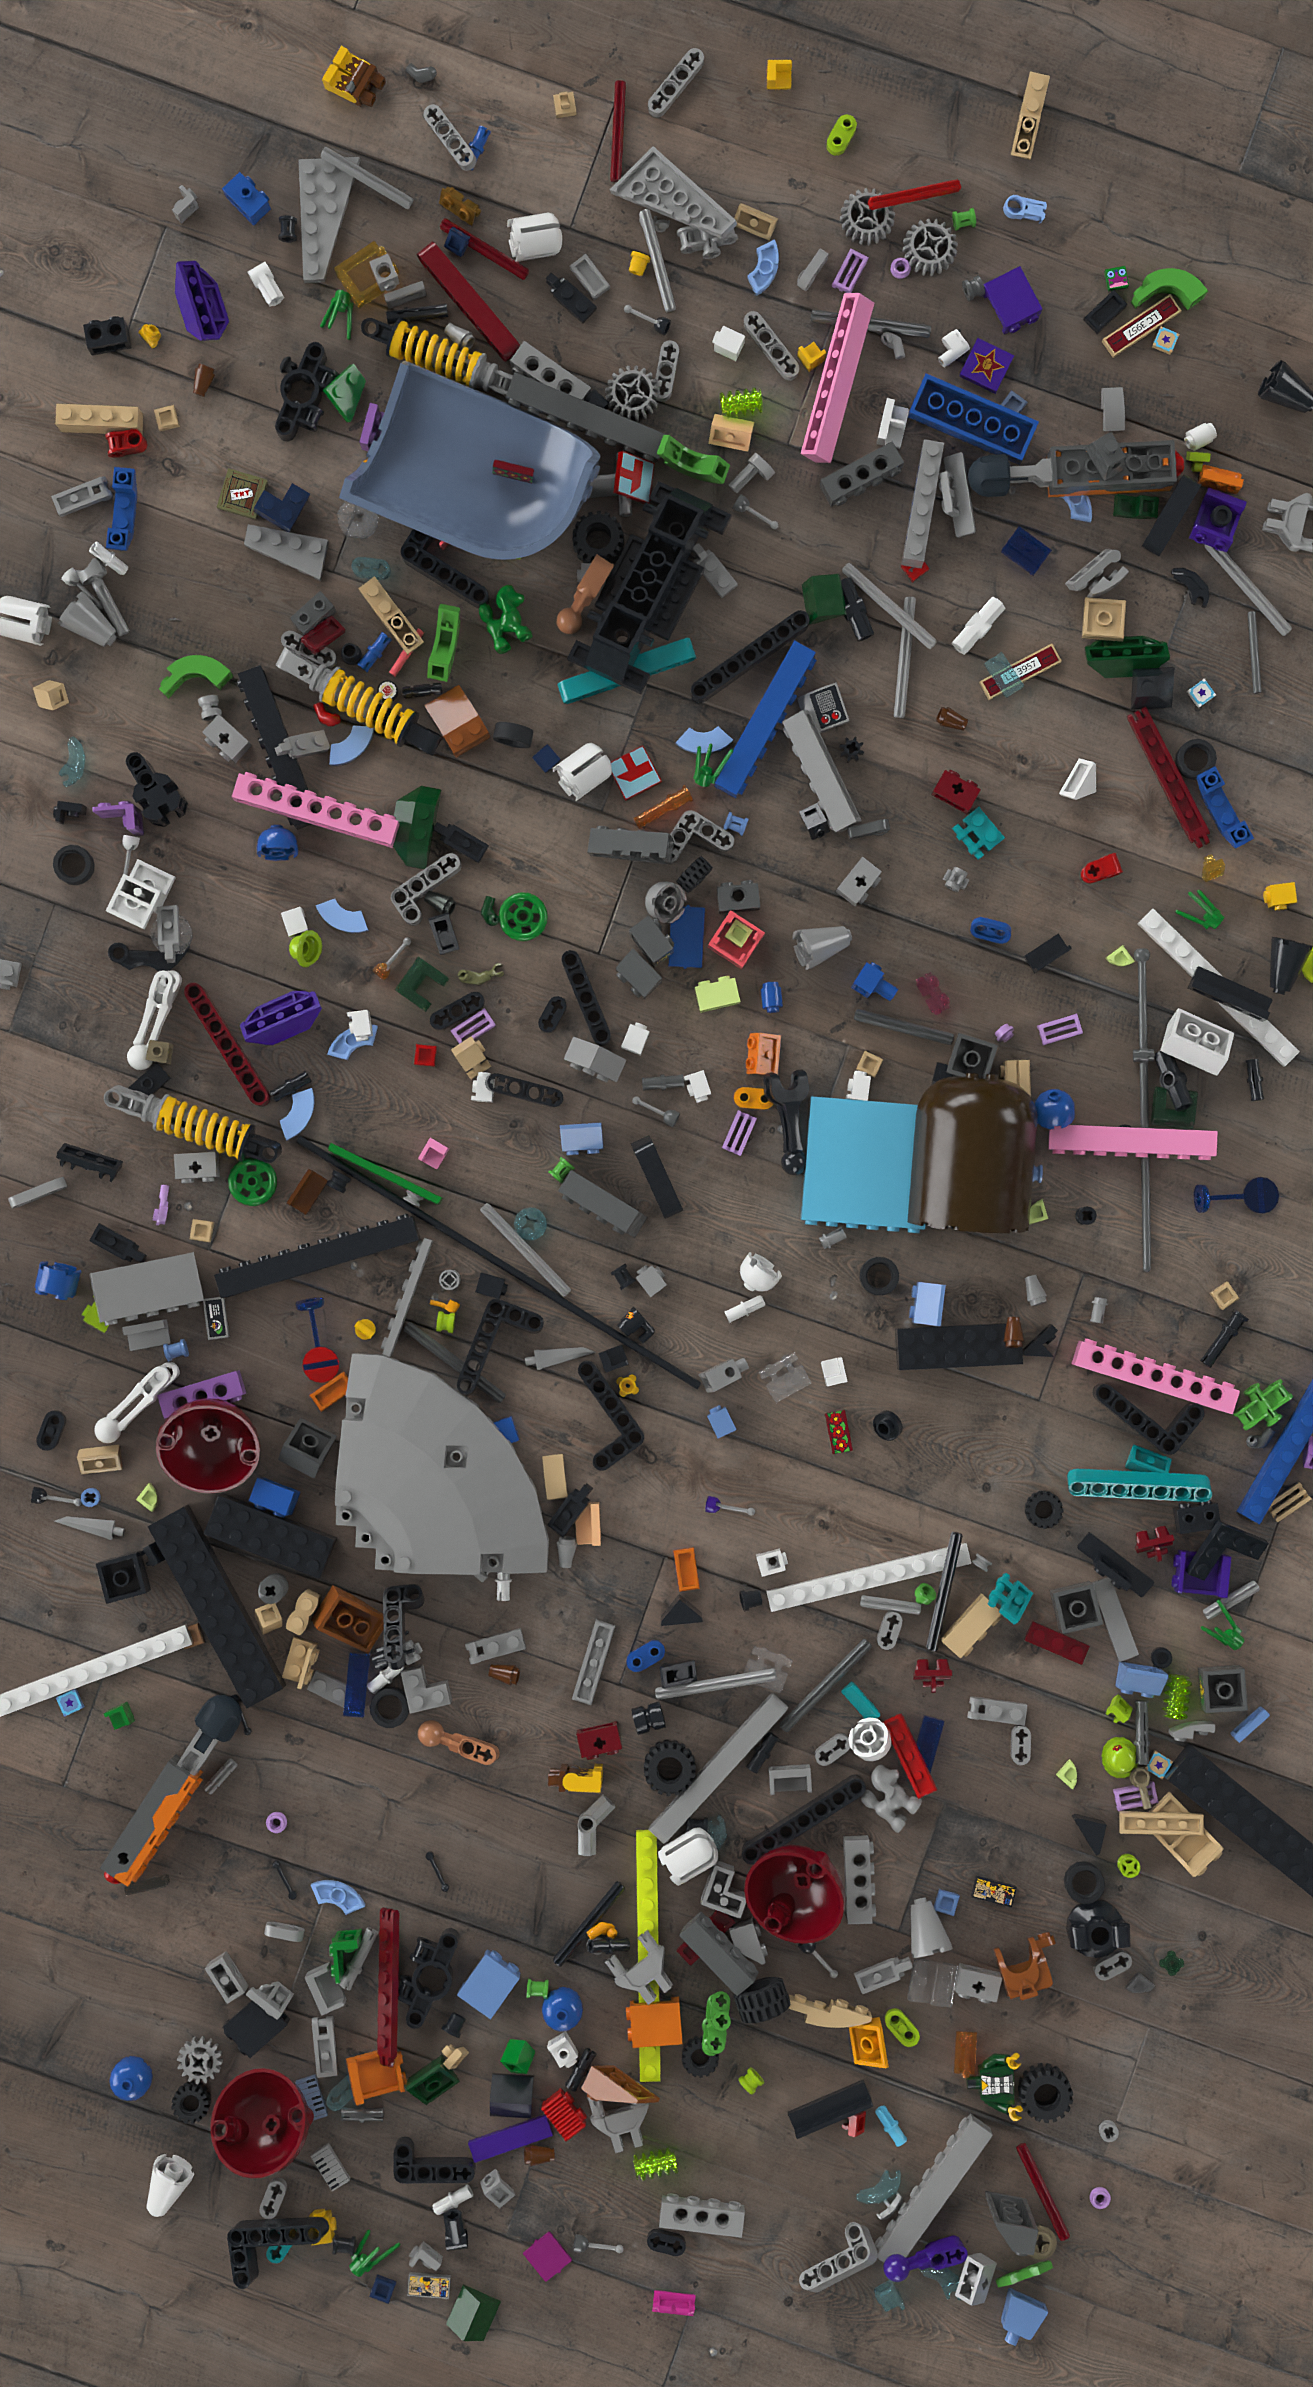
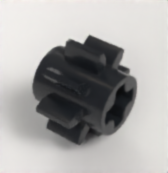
M846 737V744H840L839 746L843 750L840 757L845 756L847 763L850 762V759L858 762V754H864V751L860 750L864 743H858L856 737L850 741ZM850 746H854L855 751L853 754L849 753Z

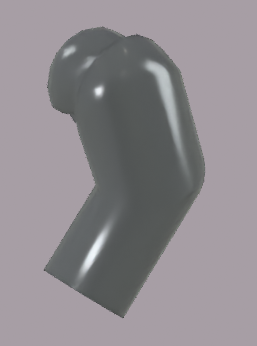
M410 63L405 70L418 83L432 81L437 75L436 69L432 66L418 69Z
M1266 1427L1262 1435L1248 1436L1246 1439L1247 1446L1252 1449L1265 1448L1276 1432Z

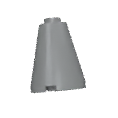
M81 591L76 596L78 598L77 602L74 601L69 604L61 615L58 624L103 647L106 645L111 646L117 639L115 635L116 630L87 594Z
M844 926L800 929L794 931L792 936L793 940L796 939L797 945L794 946L797 959L802 967L806 966L805 970L812 969L848 947L850 941H852L850 930Z
M926 1897L915 1899L914 1904L911 1905L912 1957H924L952 1950V1944L931 1900L926 1901Z

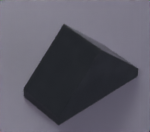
M1073 1814L1072 1818L1096 1856L1099 1855L1107 1827L1106 1823L1103 1820Z

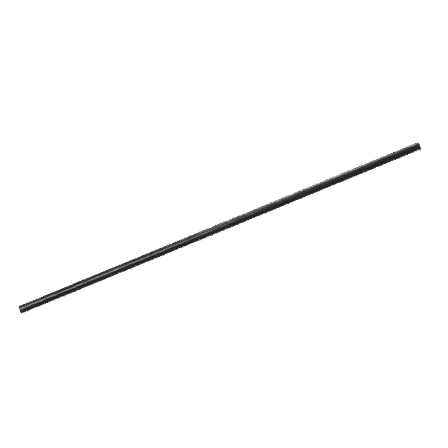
M299 1136L296 1143L690 1386L698 1389L701 1385V1382L312 1142L302 1136Z

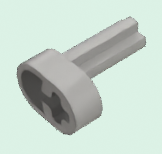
M754 453L748 460L749 464L729 484L734 492L738 493L757 472L767 481L775 474L772 467L757 453Z

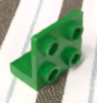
M362 1929L337 1931L335 1937L332 1938V1944H329V1954L334 1959V1965H331V1976L335 1978L336 1984L341 1983L345 1973L343 1952L349 1953L358 1949L363 1937Z

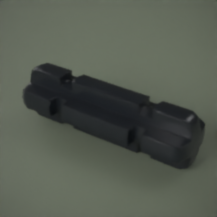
M441 683L414 685L412 688L405 686L402 688L405 699L412 698V696L441 695L443 692Z

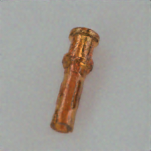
M683 785L681 790L672 795L668 794L664 801L633 817L638 828L641 829V827L672 809L677 811L681 805L694 800L687 787Z

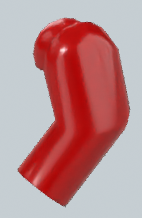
M323 702L313 705L320 723L330 727L340 724V716L336 713L326 712Z

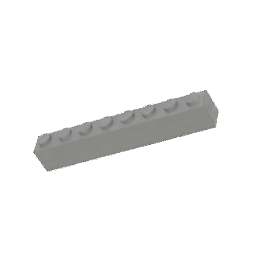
M971 2113L967 2118L962 2119L957 2133L949 2137L946 2143L947 2147L943 2152L940 2151L934 2160L935 2164L931 2169L928 2168L925 2171L920 2185H916L912 2189L910 2199L907 2203L904 2202L900 2206L898 2216L895 2220L892 2219L888 2223L887 2231L883 2237L880 2236L876 2240L874 2245L878 2254L877 2258L882 2262H885L893 2254L907 2257L993 2136L991 2128Z

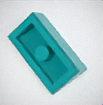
M1133 1444L1125 1468L1138 1472L1169 1473L1172 1459Z
M851 1681L841 1690L842 1694L864 1718H878L881 1716L879 1710L854 1682Z

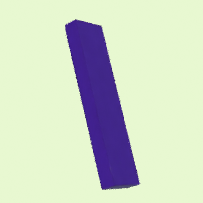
M544 2114L469 2140L468 2145L474 2163L551 2137L553 2136V2131L549 2119Z

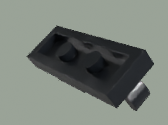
M67 1143L62 1145L56 1156L57 1159H61L60 1166L62 1167L67 1161L71 1163L70 1169L72 1170L77 1165L85 1170L99 1171L100 1179L105 1174L110 1175V1182L115 1179L123 1164L121 1160Z

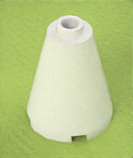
M162 2154L154 2162L147 2201V2210L152 2216L159 2217L165 2215L193 2179L194 2172L192 2173L191 2164L177 2155H173L170 2158L166 2157L167 2154Z

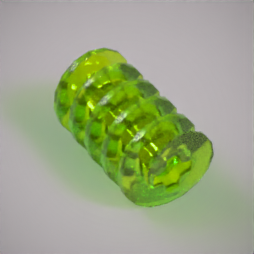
M752 387L751 394L747 388L743 390V395H741L739 390L735 391V396H733L731 391L727 392V397L724 396L723 392L719 394L722 416L725 413L727 418H730L731 412L738 417L739 410L742 411L744 416H746L747 409L750 410L752 415L755 412V408H758L760 413L763 411L760 388L759 392H757L756 388Z
M1168 1674V1678L1172 1681L1165 1684L1170 1687V1690L1164 1691L1169 1698L1163 1699V1702L1168 1704L1167 1707H1162V1710L1167 1712V1715L1163 1716L1185 1720L1188 1716L1183 1712L1188 1711L1189 1707L1184 1704L1190 1702V1699L1185 1695L1191 1694V1691L1186 1687L1192 1686V1682L1187 1680L1190 1677Z
M669 2147L666 2148L665 2154L662 2153L661 2149H658L657 2156L654 2155L653 2151H650L649 2158L646 2157L645 2153H642L641 2160L638 2159L636 2154L634 2155L633 2161L637 2181L639 2176L642 2181H646L647 2174L650 2179H654L655 2172L660 2178L662 2177L663 2170L667 2176L670 2175L671 2169L675 2174H678L675 2151L672 2153Z

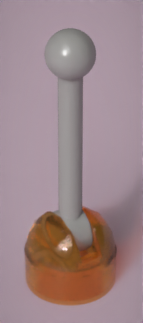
M409 937L404 938L403 944L388 962L379 963L372 971L385 981L390 974V964L407 945L411 944V939Z

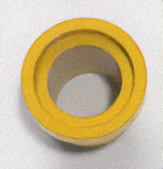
M632 251V259L628 271L632 274L643 276L647 263H650L651 258L643 253Z

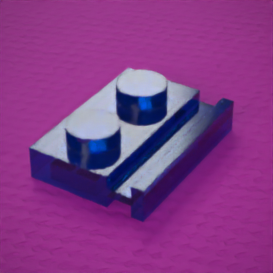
M1019 526L1002 548L1001 553L1034 576L1052 550Z

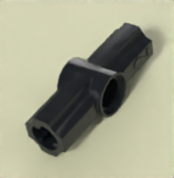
M844 578L841 580L847 614L844 617L847 622H850L857 641H863L873 636L874 632L866 615L865 604L862 598L858 596L851 578Z
M1158 1051L1154 1054V1059L1161 1074V1086L1167 1089L1176 1111L1190 1108L1193 1102L1186 1087L1187 1076L1179 1070L1173 1056Z

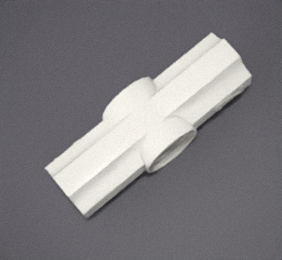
M992 597L979 613L976 612L963 631L952 642V645L959 653L965 655L978 639L981 640L994 621L1005 610L1003 603Z

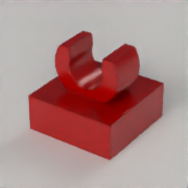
M866 2111L848 2117L849 2123L842 2124V2128L848 2130L849 2136L857 2137L864 2133Z

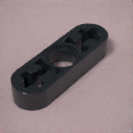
M471 992L434 1012L430 1016V1024L436 1030H444L481 1010L485 1004V999L481 993ZM471 997H480L479 1006L476 1007L472 1004L469 1006L471 1010L467 1012L462 1002L466 1000V1004L472 1001ZM456 1005L463 1008V1013L459 1017L453 1016L451 1012L452 1008ZM448 1010V1014L453 1020L449 1022V1019L446 1018L442 1021V1026L434 1024L436 1021L435 1017L438 1015L440 1018L446 1016L444 1011Z

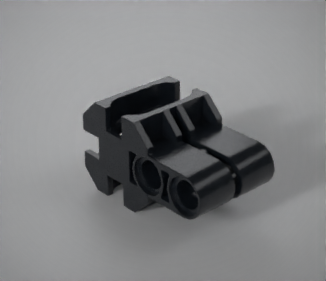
M130 753L126 757V765L138 783L134 787L132 797L144 809L141 811L144 817L153 825L166 827L171 824L166 817V814L175 811L179 818L184 816L188 802L177 791L179 789L177 784L168 775L155 772L152 765L140 753Z

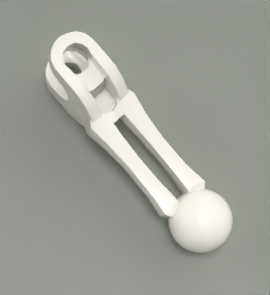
M159 971L153 978L141 1026L133 1041L134 1046L129 1049L127 1054L128 1063L134 1069L145 1070L153 1063V1061L146 1060L148 1043L144 1045V1040L157 1007L159 1011L149 1040L158 1041L162 1026L182 983V977L176 971Z
M166 1362L152 1369L141 1382L136 1384L130 1394L107 1414V1417L100 1419L96 1423L94 1431L97 1439L103 1443L115 1442L120 1437L121 1431L125 1430L140 1412L155 1402L158 1398L157 1395L163 1392L179 1376V1367L173 1362ZM166 1367H169V1368L172 1369V1371H173L172 1377H171V1374H170L169 1370H168ZM143 1394L145 1397L124 1419L118 1422L116 1419L123 1410L138 1396Z

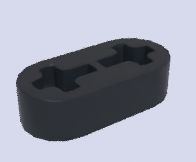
M554 996L546 1005L538 1021L539 1028L544 1033L553 1032L565 1013L567 1006L562 997ZM558 1000L561 1001L563 1008L557 1009L555 1014H553L554 1006L552 1003H557ZM550 1015L553 1016L551 1020L553 1027L544 1029L542 1021H547Z
M652 2229L647 2235L648 2247L653 2251L680 2256L686 2249L685 2238L678 2233L662 2229ZM656 2236H659L660 2241H658L657 2244H654L653 2239H655ZM676 2241H679L680 2246H678L677 2249H674L673 2244H675Z

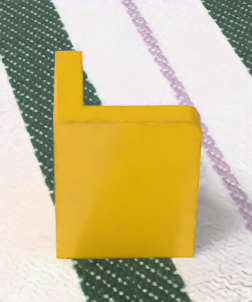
M768 60L767 89H791L792 60Z
M812 342L805 348L800 346L797 357L808 372H810L826 360L827 352L825 349L821 351L815 342Z

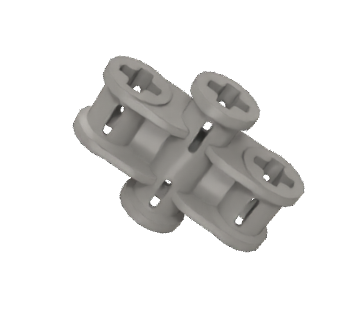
M692 226L682 227L676 232L677 236L680 237L682 245L680 248L681 253L689 254L704 250L702 254L704 259L718 257L721 254L720 249L717 248L718 246L729 245L738 240V235L735 234L734 228L723 239Z

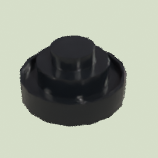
M882 1411L873 1419L874 1431L880 1438L886 1441H893L902 1433V1422L891 1411Z

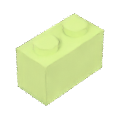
M730 976L720 977L718 982L710 983V980L702 981L695 987L700 1013L740 1004L741 1002L735 978L730 979Z

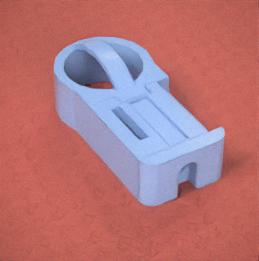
M1012 195L1005 201L1003 211L1008 218L1039 220L1040 224L1045 218L1044 212L1047 204L1043 201ZM1016 201L1021 208L1008 207V202Z

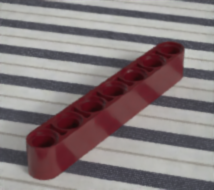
M433 241L416 254L419 261L500 358L507 362L514 356L520 344Z
M189 983L184 989L186 999L253 1104L266 1106L271 1100L268 1089L208 993L201 985ZM193 988H199L200 991L196 998H192L190 995ZM205 1005L210 1006V1013L208 1015H202L201 1009ZM220 1022L221 1030L214 1033L212 1030L213 1024ZM230 1039L232 1047L229 1050H224V1041ZM236 1057H242L243 1064L240 1067L234 1066ZM248 1074H252L254 1077V1081L250 1085H247L244 1081L245 1076ZM259 1091H263L265 1094L262 1102H257L255 1099V1095Z

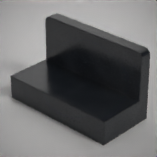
M1058 933L1026 954L1024 959L1035 974L1070 951L1072 947L1070 945L1067 947Z

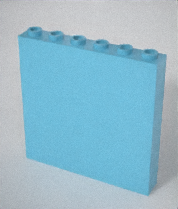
M810 1097L806 1168L804 1171L801 1220H805V1224L817 1225V1222L820 1221L826 1222L825 1226L838 1227V1223H845L846 1228H858V1225H867L866 1229L879 1230V1226L887 1227V1231L899 1232V1228H907L908 1233H920V1230H925V1224L924 1226H919L907 1222L915 1119L918 1105Z

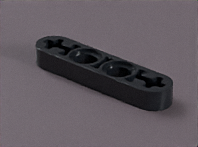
M499 1073L490 1074L485 1080L486 1088L494 1093L547 1107H557L563 1102L562 1092L552 1087ZM497 1077L498 1082L505 1083V1079H507L505 1088L500 1085L493 1088V1084L490 1081ZM512 1082H516L520 1086V1090L516 1094L512 1093L509 1089ZM532 1087L539 1090V1096L536 1099L529 1096V1090ZM555 1093V1097L558 1100L551 1103V1099L543 1098L544 1094L553 1095Z

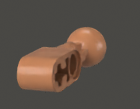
M596 555L577 587L571 607L561 610L557 615V626L565 634H574L580 630L583 621L581 616L583 609L589 606L592 600L595 599L614 567L612 563L601 556Z
M435 1720L423 1722L418 1729L419 1741L427 1747L443 1744L448 1746L450 1751L484 1765H490L499 1758V1749L494 1744L459 1733L449 1734L444 1732L442 1725ZM466 1742L473 1744L474 1751L472 1753L465 1750ZM491 1750L490 1754L493 1755V1757L487 1759V1754L482 1752Z

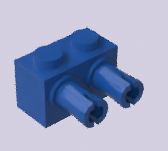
M866 962L850 987L866 998L871 993L876 992L889 1001L893 999L898 991V988L883 979L884 973L881 971L882 968L873 962L871 964Z

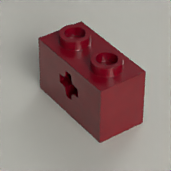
M944 770L931 795L967 814L981 789L977 788L978 785L975 782L959 778L960 775L957 772ZM956 787L960 788L958 794L954 793Z
M617 1721L579 1729L576 1732L581 1758L586 1757L587 1760L598 1758L599 1754L607 1753V1755H614L622 1749ZM598 1737L603 1741L602 1746H599V1743H595Z

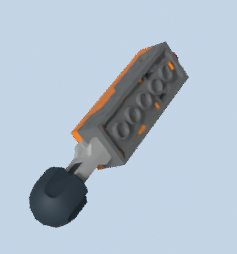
M1174 440L1118 443L1126 456L1123 471L1104 481L1085 450V447L1088 445L1055 446L1050 448L1046 459H1042L1036 465L1010 467L1008 457L1005 454L980 457L969 468L968 480L971 489L985 497L1006 496L1010 489V483L1033 482L1040 488L1048 487V497L1170 491L1179 475L1184 471V458L1175 450Z
M216 1695L203 1705L195 1717V1724L199 1727L198 1732L181 1757L175 1754L168 1761L101 1865L100 1869L105 1872L104 1877L112 1884L123 1883L128 1887L132 1881L136 1883L147 1868L144 1864L147 1865L158 1851L155 1847H159L169 1834L166 1829L170 1830L180 1816L177 1812H181L192 1798L189 1794H193L201 1784L203 1779L200 1776L203 1771L200 1769L218 1741H230L242 1720V1711L239 1704L232 1697Z

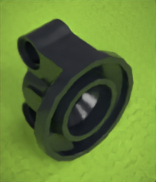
M1098 1899L1090 1904L1079 1903L1072 1909L1067 1918L1066 1931L1070 1947L1076 1949L1084 1956L1093 1958L1104 1957L1111 1954L1117 1948H1128L1131 1946L1130 1924L1123 1920L1115 1906L1105 1900ZM1097 1927L1107 1929V1935L1101 1941H1093L1091 1938L1092 1931Z

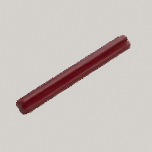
M620 80L615 82L610 172L611 182L616 183L621 179L626 95V82Z
M446 218L442 220L440 224L442 231L448 234L450 229L455 227L470 237L468 247L522 280L527 278L529 274L528 268L515 262L512 258Z
M1021 2143L1016 2147L1017 2152L1059 2239L1065 2241L1070 2237V2234L1026 2143Z

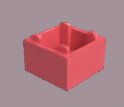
M730 910L709 942L708 948L742 970L764 937L765 932ZM735 920L753 930L742 948L724 938Z

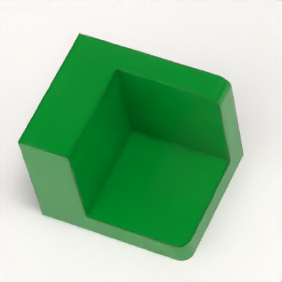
M128 1702L113 1707L104 1713L105 1717L109 1716L114 1730L125 1725H131L135 1721Z
M510 2039L500 2062L512 2073L527 2074L535 2055V2050L527 2041Z

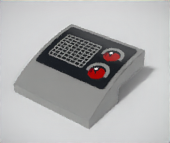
M836 682L797 698L800 710L810 711L820 734L829 731L831 728L849 723V718Z

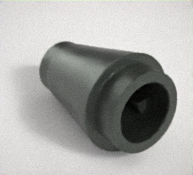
M431 890L427 892L424 899L425 902L441 914L448 913L450 916L456 907V901L453 900V897L432 892Z

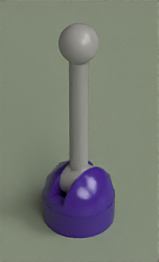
M713 1496L707 1497L705 1512L716 1513L720 1509L748 1513L750 1516L755 1514L754 1508L745 1509L722 1505L718 1498Z

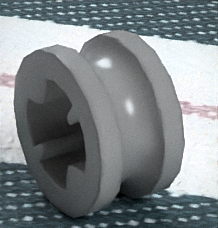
M407 1190V1196L403 1197V1199L420 1207L419 1202L424 1198Z
M978 1553L976 1554V1559L971 1561L986 1572L988 1571L987 1567L993 1564Z
M1105 2120L1099 2125V2133L1104 2141L1113 2142L1118 2138L1119 2131L1113 2121ZM1109 2127H1111L1113 2133L1106 2135L1105 2128L1109 2130Z

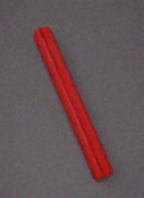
M956 179L869 198L868 205L870 210L952 194L960 191L961 184Z

